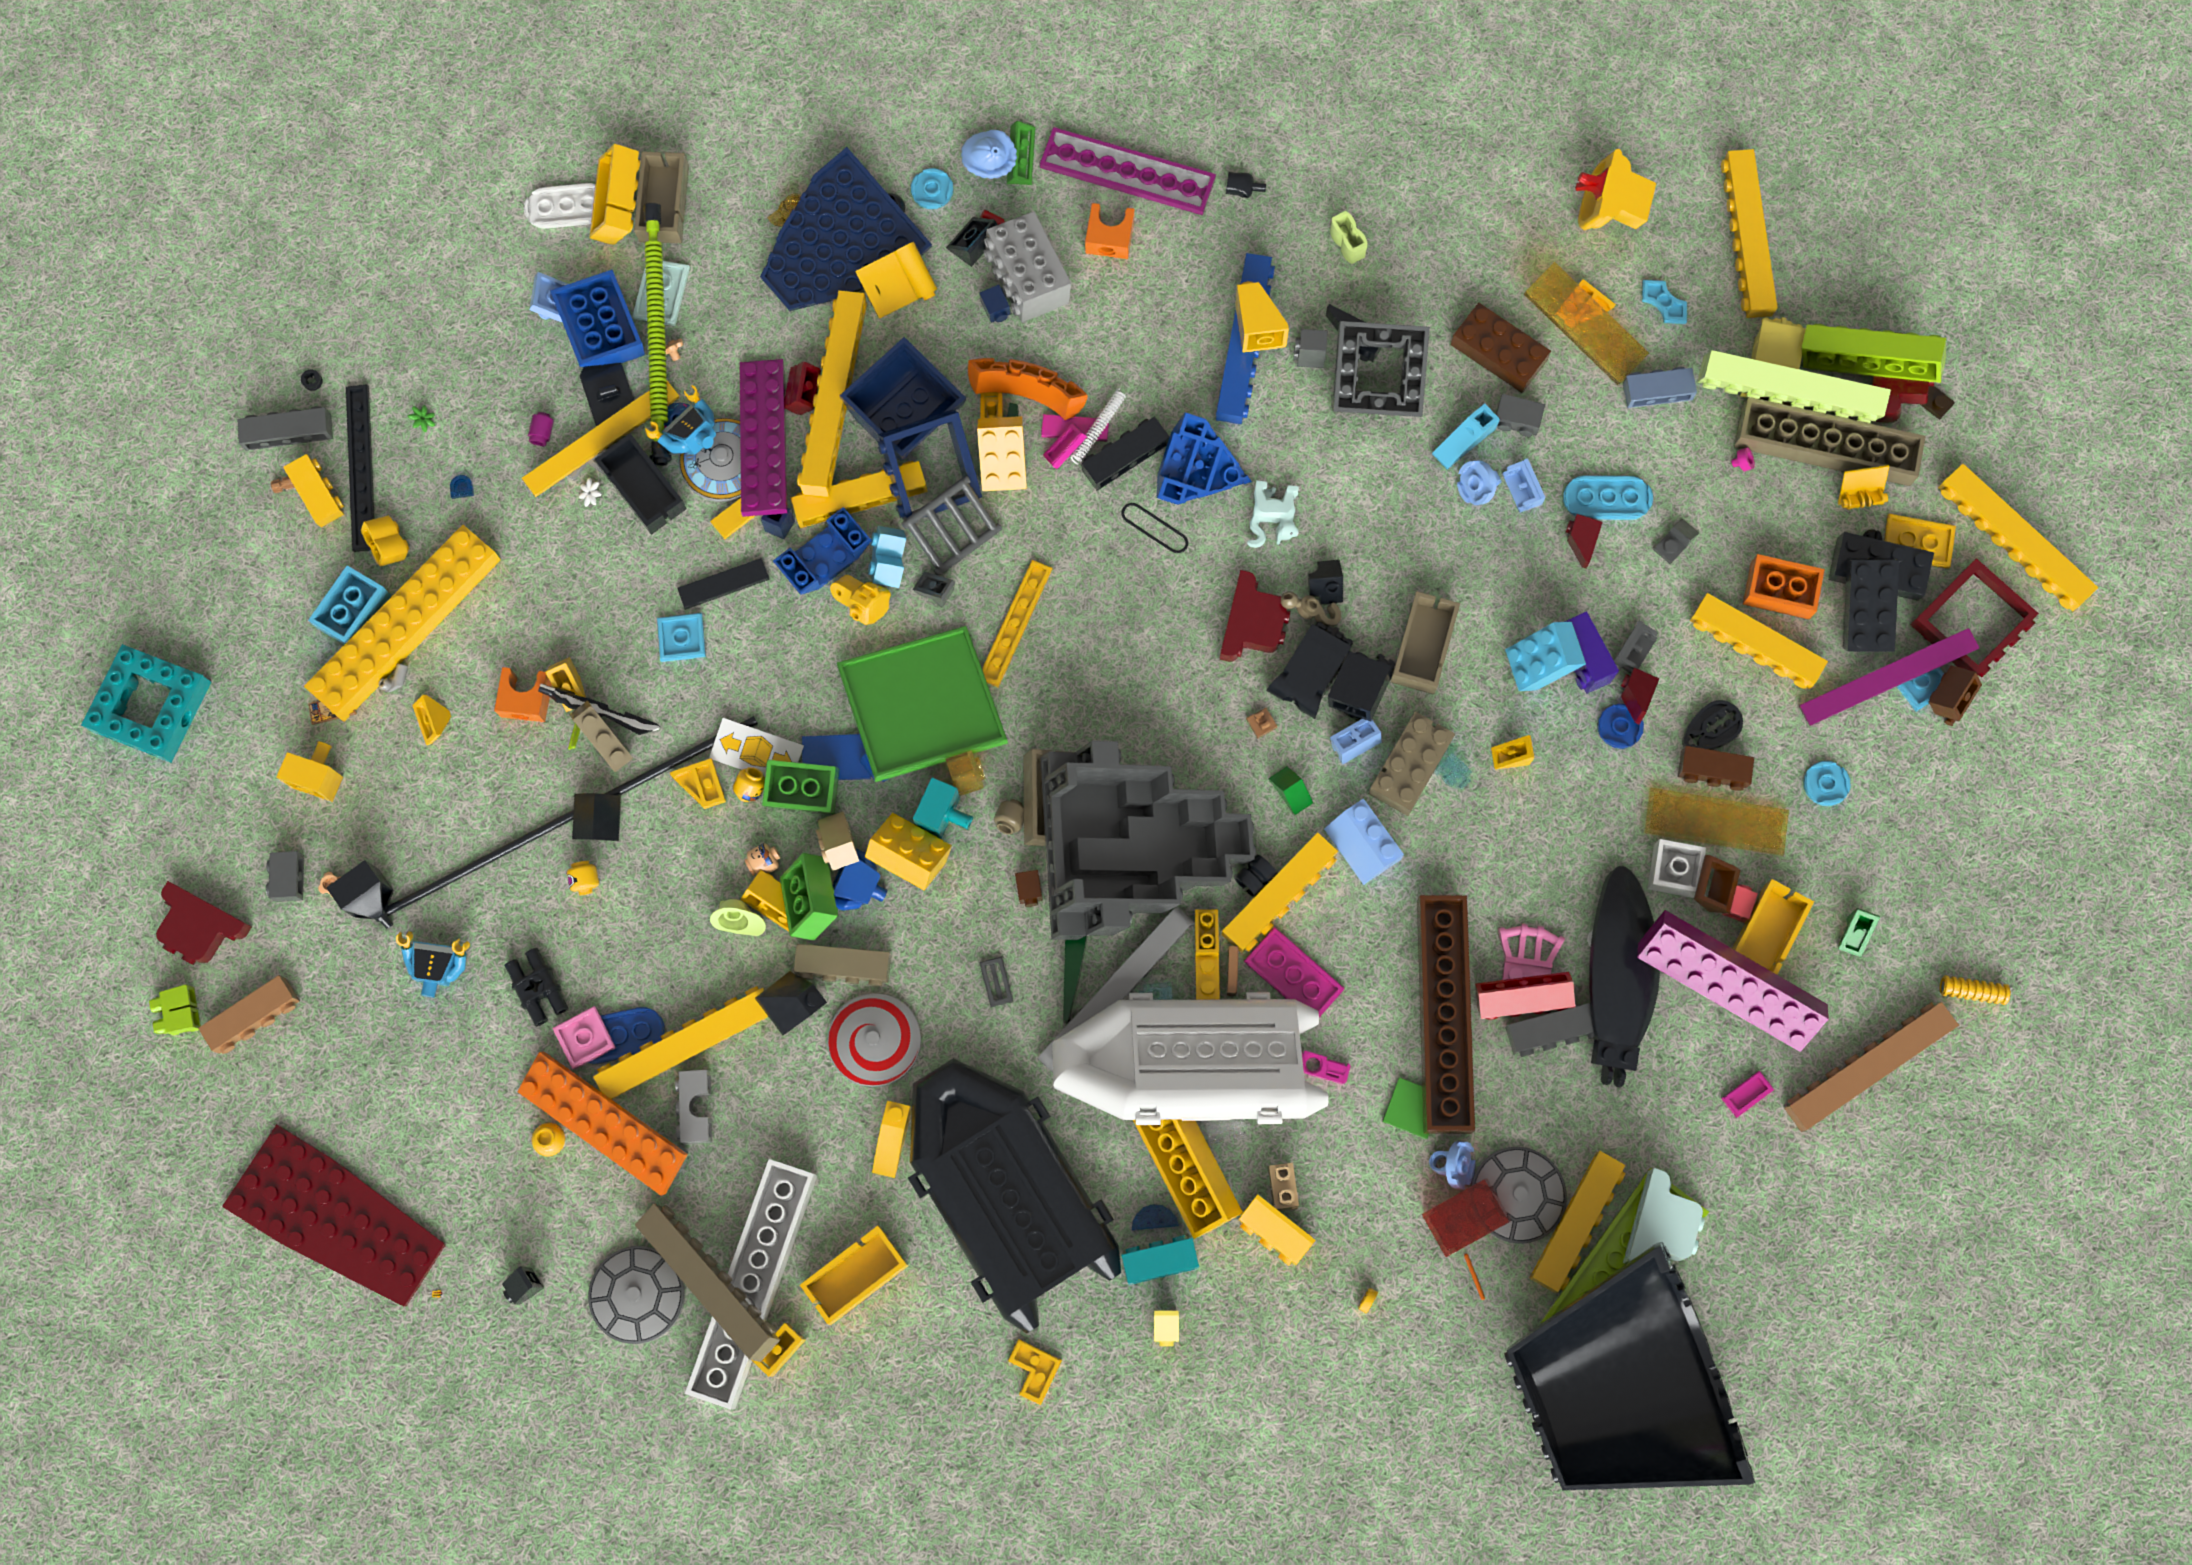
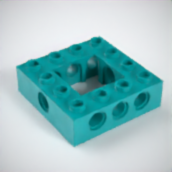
M122 644L81 726L93 733L172 763L212 682L201 674ZM135 674L153 684L157 682L171 690L152 728L121 717L127 709L126 705L133 691H136L139 682L134 676Z

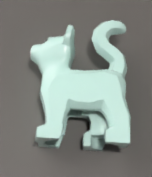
M1256 480L1253 496L1255 505L1250 520V529L1257 535V539L1247 541L1250 547H1261L1265 543V531L1258 525L1259 522L1279 523L1276 529L1277 545L1280 544L1281 540H1289L1292 537L1298 536L1299 530L1293 522L1295 514L1293 500L1298 496L1299 486L1288 485L1283 499L1280 500L1271 498L1275 495L1276 488L1267 489V482Z

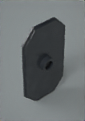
M622 363L583 367L579 376L596 426L634 401Z

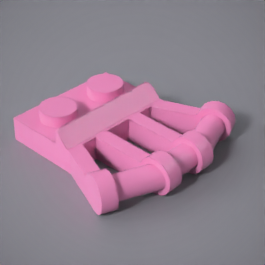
M1522 923L1520 926L1512 928H1498L1505 956L1502 980L1551 974L1552 962L1565 938L1561 935L1558 937L1542 926L1533 928L1528 927V924ZM1520 935L1517 957H1513L1507 938ZM1526 936L1536 937L1533 959L1524 958ZM1542 939L1554 945L1546 961L1540 960Z

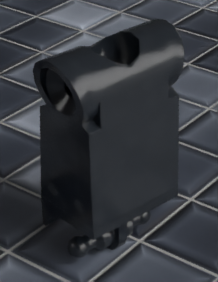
M1320 621L1315 625L1312 624L1284 671L1269 685L1266 691L1283 701H1295L1294 704L1301 712L1315 719L1323 696L1340 671L1353 645L1352 639L1344 637V633L1340 632L1338 627L1325 626Z

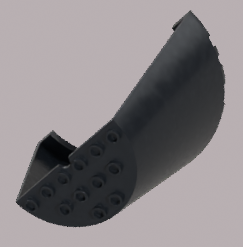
M1663 1242L1656 1243L1510 1345L1507 1348V1352L1504 1353L1508 1366H1513L1515 1376L1513 1378L1518 1391H1523L1525 1410L1528 1414L1532 1413L1534 1432L1537 1437L1541 1436L1543 1445H1541L1543 1455L1546 1460L1550 1459L1553 1468H1550L1553 1480L1555 1483H1560L1562 1491L1727 1486L1755 1483L1738 1423L1730 1422V1419L1734 1418L1732 1407L1719 1370H1717L1710 1346L1692 1301L1685 1291L1686 1287L1676 1265L1671 1263L1669 1259L1671 1258L1670 1253Z

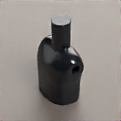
M1228 173L1226 194L1249 198L1253 191H1266V184L1254 182V178L1250 173Z

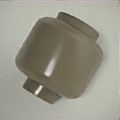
M1011 799L1010 801L1006 800L1000 803L994 816V822L1000 832L1011 835L1021 830L1024 824V807L1020 801Z

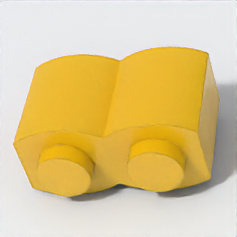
M388 515L363 522L361 528L362 535L380 567L405 560L409 546L407 541L399 535V527L396 521H393Z

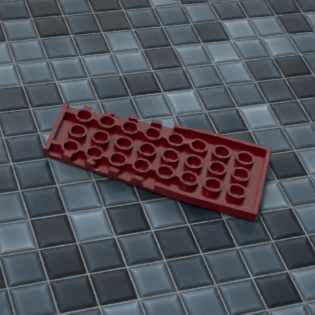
M277 1124L222 1206L280 1244L401 1306L408 1305L446 1245L339 1162Z

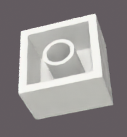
M1659 839L1653 847L1647 889L1694 898L1706 847Z

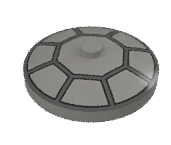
M1508 1147L1491 1154L1479 1165L1471 1182L1470 1201L1478 1222L1492 1236L1508 1243L1526 1244L1544 1238L1557 1227L1565 1212L1567 1191L1560 1171L1545 1155L1530 1148Z
M646 1246L626 1247L609 1255L596 1269L591 1279L588 1293L590 1312L597 1326L607 1336L616 1341L627 1344L651 1342L667 1333L678 1320L685 1302V1284L654 1248Z

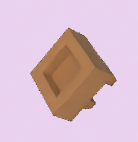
M1267 708L1246 718L1257 739L1277 728Z

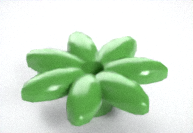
M425 405L421 410L416 406L412 407L415 414H409L408 418L415 420L413 428L421 425L422 430L427 432V425L430 427L435 426V423L430 420L435 414L427 413Z

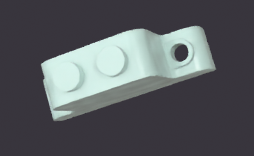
M1653 1168L1647 1173L1625 1253L1624 1264L1629 1263L1659 1242L1664 1243L1671 1256L1669 1259L1674 1261L1686 1259L1691 1254L1695 1255L1699 1241L1696 1240L1698 1231L1702 1230L1705 1218L1702 1217V1207L1694 1201L1671 1194L1669 1192L1671 1187L1670 1177L1662 1170Z

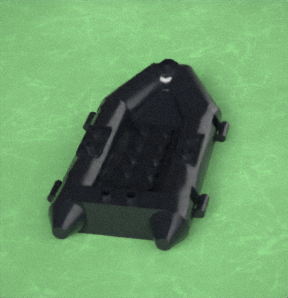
M953 1058L913 1083L910 1164L916 1173L908 1177V1180L920 1199L929 1194L978 1275L970 1283L982 1303L991 1298L1003 1319L1025 1333H1029L1039 1326L1037 1298L1085 1267H1088L1109 1281L1121 1274L1119 1245L1107 1227V1224L1113 1221L1114 1218L1102 1199L1093 1204L1043 1123V1121L1051 1116L1039 1097L1030 1101L1024 1091ZM1031 1105H1033L1041 1119L1035 1121L1028 1109ZM922 1174L930 1186L927 1190L918 1178ZM1092 1209H1097L1104 1221L1103 1223H1098L1091 1212ZM985 1278L993 1293L988 1294L980 1280Z

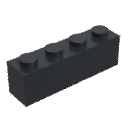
M1155 416L1150 420L1145 419L1133 431L1124 432L1116 442H1109L1097 454L1087 456L1083 463H1081L1082 472L1096 491L1165 448L1170 436Z

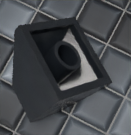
M791 971L755 997L756 1001L782 1035L788 1033L827 1003L813 983Z

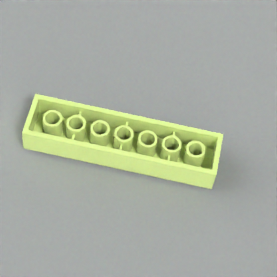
M1713 350L1703 356L1697 383H1702V387L1715 390L1716 387L1724 388V392L1729 394L1747 393L1746 397L1756 399L1765 397L1769 398V402L1782 404V401L1791 403L1792 407L1804 409V406L1813 408L1815 412L1824 414L1829 411L1835 413V416L1847 419L1849 416L1856 417L1857 421L1871 423V421H1876L1885 416L1891 391L1886 388Z

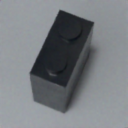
M1349 651L1328 695L1329 707L1372 721L1391 680L1392 666L1386 661L1368 658L1363 653Z

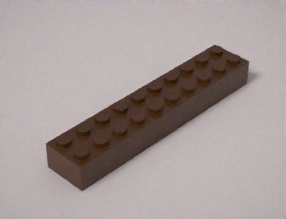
M1420 895L1417 900L1423 1130L1424 1134H1472L1475 1131L1467 895Z

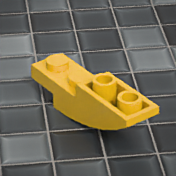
M1218 909L1195 910L1196 1000H1220Z

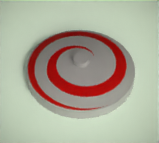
M864 994L847 1002L834 1016L828 1031V1052L836 1069L849 1081L864 1087H883L897 1082L912 1069L921 1049V1030L913 1012L900 1000L885 994Z

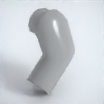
M397 664L394 676L386 679L382 678L378 684L379 688L384 692H392L402 687L408 666Z

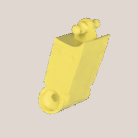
M1767 317L1761 320V328L1754 339L1751 359L1799 369L1802 358L1801 348L1806 328H1803L1801 324H1793L1785 317L1773 320ZM1741 392L1740 397L1748 398L1746 397L1747 393ZM1782 401L1783 405L1791 406V403Z

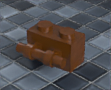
M1951 665L1948 671L1943 674L1937 689L1930 695L1929 704L1935 715L1946 717L1945 724L1953 726L1955 721H1960L1982 686L1977 673Z

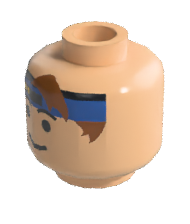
M763 843L747 852L745 863L753 876L757 875L760 870L769 874L778 869V859L781 856L775 846L770 848L768 844Z

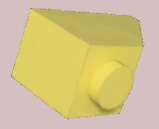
M1154 1311V1342H1159V1346H1174V1341H1179V1311Z

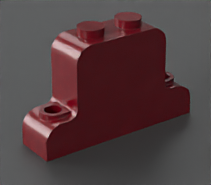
M1240 570L1222 644L1220 660L1232 662L1238 657L1241 658L1243 648L1273 653L1278 649L1279 644H1284L1286 632L1282 631L1283 624L1289 623L1291 611L1282 606L1281 596L1257 591L1259 582L1256 581L1255 575L1251 572Z
M167 881L161 891V896L165 900L164 903L169 905L171 909L159 926L156 937L158 941L164 944L162 946L163 949L174 955L176 951L183 954L181 959L192 965L196 961L208 963L225 937L232 941L243 939L252 928V926Z

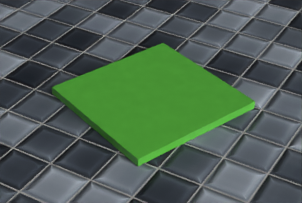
M967 626L837 662V668L875 782L1008 744Z

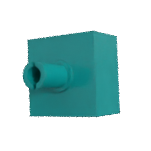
M931 778L913 816V821L916 826L942 839L949 822L968 830L973 816L956 810L960 800L956 787Z

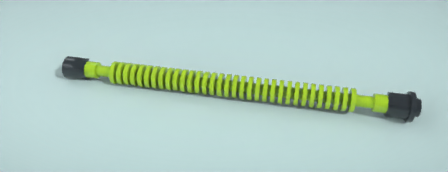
M646 203L643 205L646 231L649 233V241L645 242V273L649 345L648 361L650 367L649 389H651L649 391L651 400L650 421L658 424L659 432L663 435L664 423L668 422V398L666 390L667 369L665 368L662 242L658 241L657 234L660 231L659 225L661 224V205ZM655 438L651 442L652 455L649 458L657 466L667 465V462L672 460V456Z

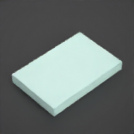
M663 261L664 324L675 326L690 266ZM646 268L644 269L632 316L633 319L643 321L648 319Z

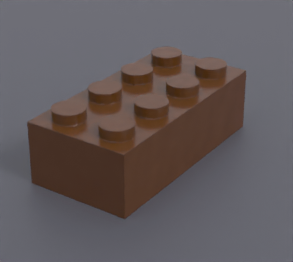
M1479 302L1454 333L1450 344L1521 393L1525 391L1545 365L1551 353V350Z

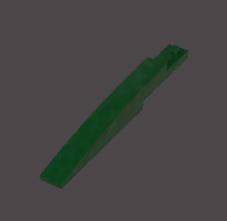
M1088 936L1078 940H1065L1063 1022L1067 1024L1069 1023L1076 997Z

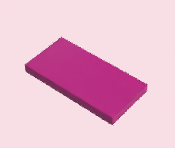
M1275 927L1244 960V963L1285 999H1295L1318 1010L1319 1018L1345 989Z

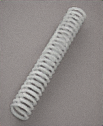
M1120 388L1116 389L1112 395L1113 397L1110 398L1103 411L1095 420L1096 422L1093 423L1088 433H1086L1087 438L1071 455V460L1077 465L1079 463L1073 457L1077 461L1083 462L1082 459L1086 457V454L1092 448L1091 445L1096 443L1097 437H1100L1099 434H1102L1101 432H1103L1107 423L1115 415L1114 412H1117L1116 409H1119L1118 407L1126 398L1125 394L1118 391Z

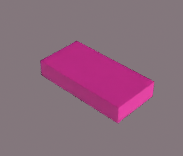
M1072 423L1043 456L1054 468L1058 469L1087 436Z
M1757 1071L1721 1099L1737 1118L1771 1093L1774 1088L1763 1074Z

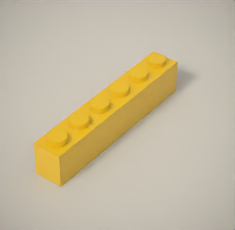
M907 461L902 466H899L907 497L928 492L919 461ZM882 469L878 473L863 474L857 479L842 480L838 484L831 486L829 497L803 495L802 492L797 493L794 497H791L799 527L804 528L825 522L843 507L849 514L897 501L896 497L892 496L889 484H892L890 476H887L884 469Z
M1709 593L1704 596L1690 619L1696 629L1712 633L1717 641L1721 643L1728 642L1734 646L1733 649L1736 652L1749 654L1754 657L1753 660L1757 664L1770 666L1774 669V673L1781 677L1787 676L1793 679L1794 684L1803 689H1806V687L1811 689L1828 663L1824 658Z
M1317 832L1222 930L1221 935L1233 946H1237L1240 953H1243L1245 950L1250 952L1258 943L1256 938L1261 933L1266 935L1274 927L1272 922L1277 917L1283 918L1290 910L1288 905L1293 900L1297 903L1305 895V887L1308 884L1313 886L1322 877L1319 873L1324 868L1329 870L1336 863L1337 859L1335 856L1338 850Z
M1602 1151L1595 1153L1560 1223L1555 1228L1529 1277L1531 1280L1554 1293L1559 1292V1290L1563 1291L1570 1280L1567 1277L1570 1269H1575L1580 1262L1581 1257L1578 1255L1582 1247L1586 1248L1592 1239V1235L1589 1233L1593 1226L1597 1227L1603 1218L1601 1211L1604 1205L1609 1206L1615 1195L1612 1193L1615 1184L1620 1185L1626 1174L1623 1172L1626 1165Z

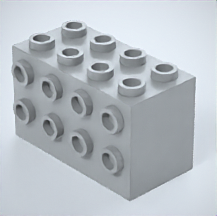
M1035 211L987 229L986 239H984L986 246L984 256L987 262L992 263L994 267L993 274L996 280L1001 281L1004 296L1010 299L1012 312L1015 316L1019 317L1021 323L1069 303L1071 282Z

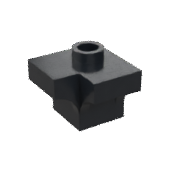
M1339 559L1317 561V570L1308 574L1309 595L1313 597L1320 596L1321 604L1343 602V573Z

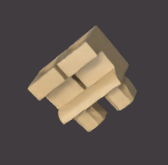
M1293 1163L1268 1166L1273 1207L1278 1211L1298 1209L1299 1202Z

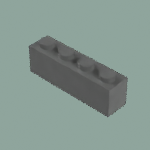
M314 406L307 410L292 409L285 413L270 412L263 416L248 415L245 418L237 419L238 441L245 451L333 439L331 414L325 407Z
M1590 1003L1516 1022L1505 1027L1513 1055L1520 1053L1521 1057L1534 1054V1049L1542 1047L1543 1051L1557 1048L1556 1043L1564 1041L1566 1045L1577 1043L1580 1041L1579 1037L1588 1035V1039L1595 1038Z

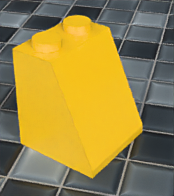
M1247 281L1237 285L1235 306L1242 352L1286 347L1289 331L1288 323L1259 282Z

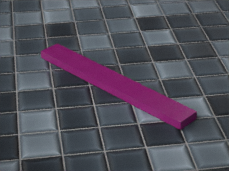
M1967 628L1803 703L1799 708L1808 725H1814L1974 652L1980 647L1971 630Z

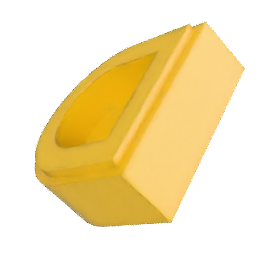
M1368 1288L1358 1309L1367 1313L1378 1292Z

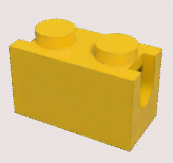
M784 1323L775 1333L780 1341L761 1362L751 1360L768 1377H773L806 1341L803 1336H800L792 1329L793 1327L789 1323Z

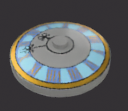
M716 418L715 426L713 427L716 436L713 438L714 443L709 449L702 448L695 455L687 452L680 453L679 467L683 479L695 494L713 502H731L741 498L740 420Z

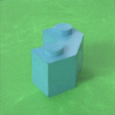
M878 526L876 533H872V561L869 563L868 575H871L873 583L899 588L904 570L902 562L906 542L904 530Z

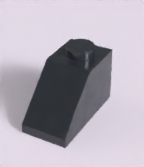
M522 1266L517 1268L502 1283L505 1288L503 1291L504 1296L509 1303L513 1302L516 1305L522 1304L544 1289L533 1269Z

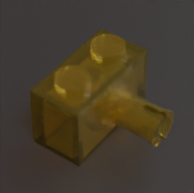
M972 750L946 758L954 787L958 789L959 796L984 788L982 780L986 778L979 757L974 758Z

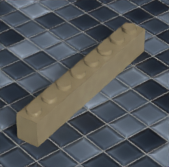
M653 1204L635 1226L748 1359L761 1362L780 1341L775 1334L776 1329L769 1322L763 1321L760 1317V1310L745 1300L747 1298L746 1294L731 1284L732 1278L726 1272L718 1269L716 1266L718 1262L711 1255L705 1254L702 1250L703 1245L694 1237L692 1238L688 1234V1227L674 1218V1211L667 1205Z

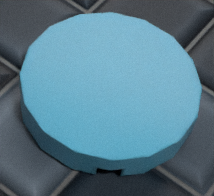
M936 168L925 169L913 178L911 195L919 206L926 209H938L950 201L953 195V182L947 173Z
M1821 761L1811 766L1806 771L1803 779L1804 790L1807 796L1813 802L1822 806H1833L1842 802L1847 797L1851 788L1849 775L1843 767L1841 768L1832 761Z

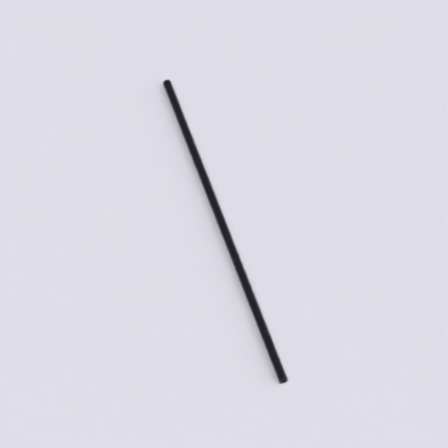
M752 716L740 724L753 727L758 723L755 717ZM716 736L604 794L622 795L713 748ZM574 809L392 903L386 909L387 916L572 821Z

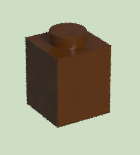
M1038 870L1015 873L1020 904H1025V907H1032L1038 905V901H1043Z

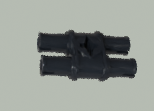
M533 948L525 953L533 969L532 974L525 976L517 959L507 962L504 966L513 982L511 984L512 990H515L522 1003L521 1007L524 1010L527 1009L534 1025L537 1027L548 1021L540 1005L541 999L548 998L556 1015L566 1012L569 1008L560 993L561 985L557 983L551 971L552 967L546 965L538 948ZM535 982L540 984L537 992L532 990L535 987Z

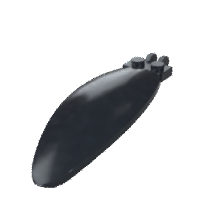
M1617 866L1607 875L1604 881L1593 925L1589 961L1590 1009L1595 1035L1591 1063L1602 1065L1600 1080L1603 1085L1608 1086L1611 1084L1614 1073L1613 1082L1619 1088L1625 1083V1069L1637 1070L1640 1052L1638 1046L1650 1024L1656 1005L1660 981V970L1637 958L1638 943L1654 924V919L1638 879L1625 866Z

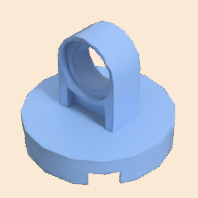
M1474 460L1465 463L1459 470L1458 474H1461L1460 482H1457L1460 496L1465 502L1483 505L1492 499L1496 486L1502 481L1497 471H1493L1489 464L1484 461Z
M1456 1141L1452 1144L1449 1151L1434 1152L1429 1159V1165L1437 1174L1447 1176L1448 1183L1452 1188L1464 1190L1466 1189L1465 1184H1471L1475 1173L1476 1162L1471 1160L1470 1153L1474 1152V1148L1469 1142ZM1440 1158H1446L1445 1166L1437 1168V1161Z

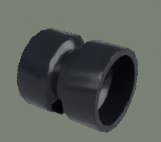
M1256 854L1255 859L1248 863V869L1243 868L1234 879L1243 889L1247 886L1249 889L1246 892L1254 898L1264 888V883H1269L1278 873L1266 859Z

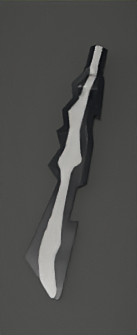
M542 683L538 689V692L548 695L556 703L564 704L569 709L576 710L588 701L600 717H606L638 735L660 729L657 723L626 711L625 714H621L609 709L608 704L575 695L576 693L565 689L550 687Z

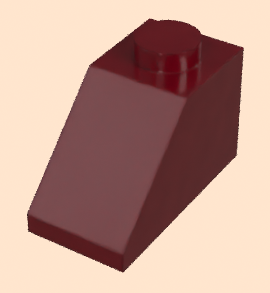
M1577 514L1574 521L1569 520L1565 533L1569 534L1567 542L1581 567L1587 569L1603 522Z
M1634 667L1630 675L1626 674L1620 685V687L1624 688L1621 698L1634 722L1640 724L1647 713L1660 678Z

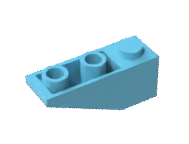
M1484 403L1432 455L1446 469H1449L1496 430L1500 420L1499 417Z

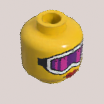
M589 861L573 863L566 872L569 889L573 892H579V896L593 893L592 889L599 885L597 868L595 865L590 864Z

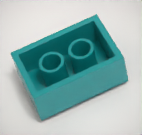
M1187 1235L1172 1238L1173 1243L1164 1244L1163 1240L1149 1243V1248L1140 1250L1139 1246L1125 1249L1126 1254L1121 1256L1128 1285L1198 1269L1199 1263L1193 1238L1187 1239Z

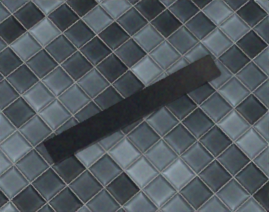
M365 384L346 387L353 552L371 550L362 535L361 528L363 522L375 519L369 386Z

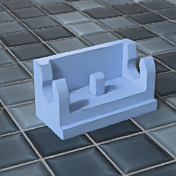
M1528 458L1508 466L1507 471L1502 474L1519 512L1521 513L1542 505L1545 495Z
M1365 719L1357 721L1330 737L1334 752L1337 751L1342 764L1382 743L1379 728L1373 720L1368 721Z

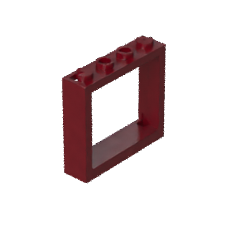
M1976 558L1910 625L1931 644L1947 638L1928 619L1974 574L2024 618L1978 665L1967 655L1952 661L1955 666L1974 671L1982 678L1991 669L1988 665L1992 661L1997 663L2006 654L2003 650L2007 646L2013 647L2021 639L2018 634L2022 630L2027 632L2036 623L2033 619L2039 613Z

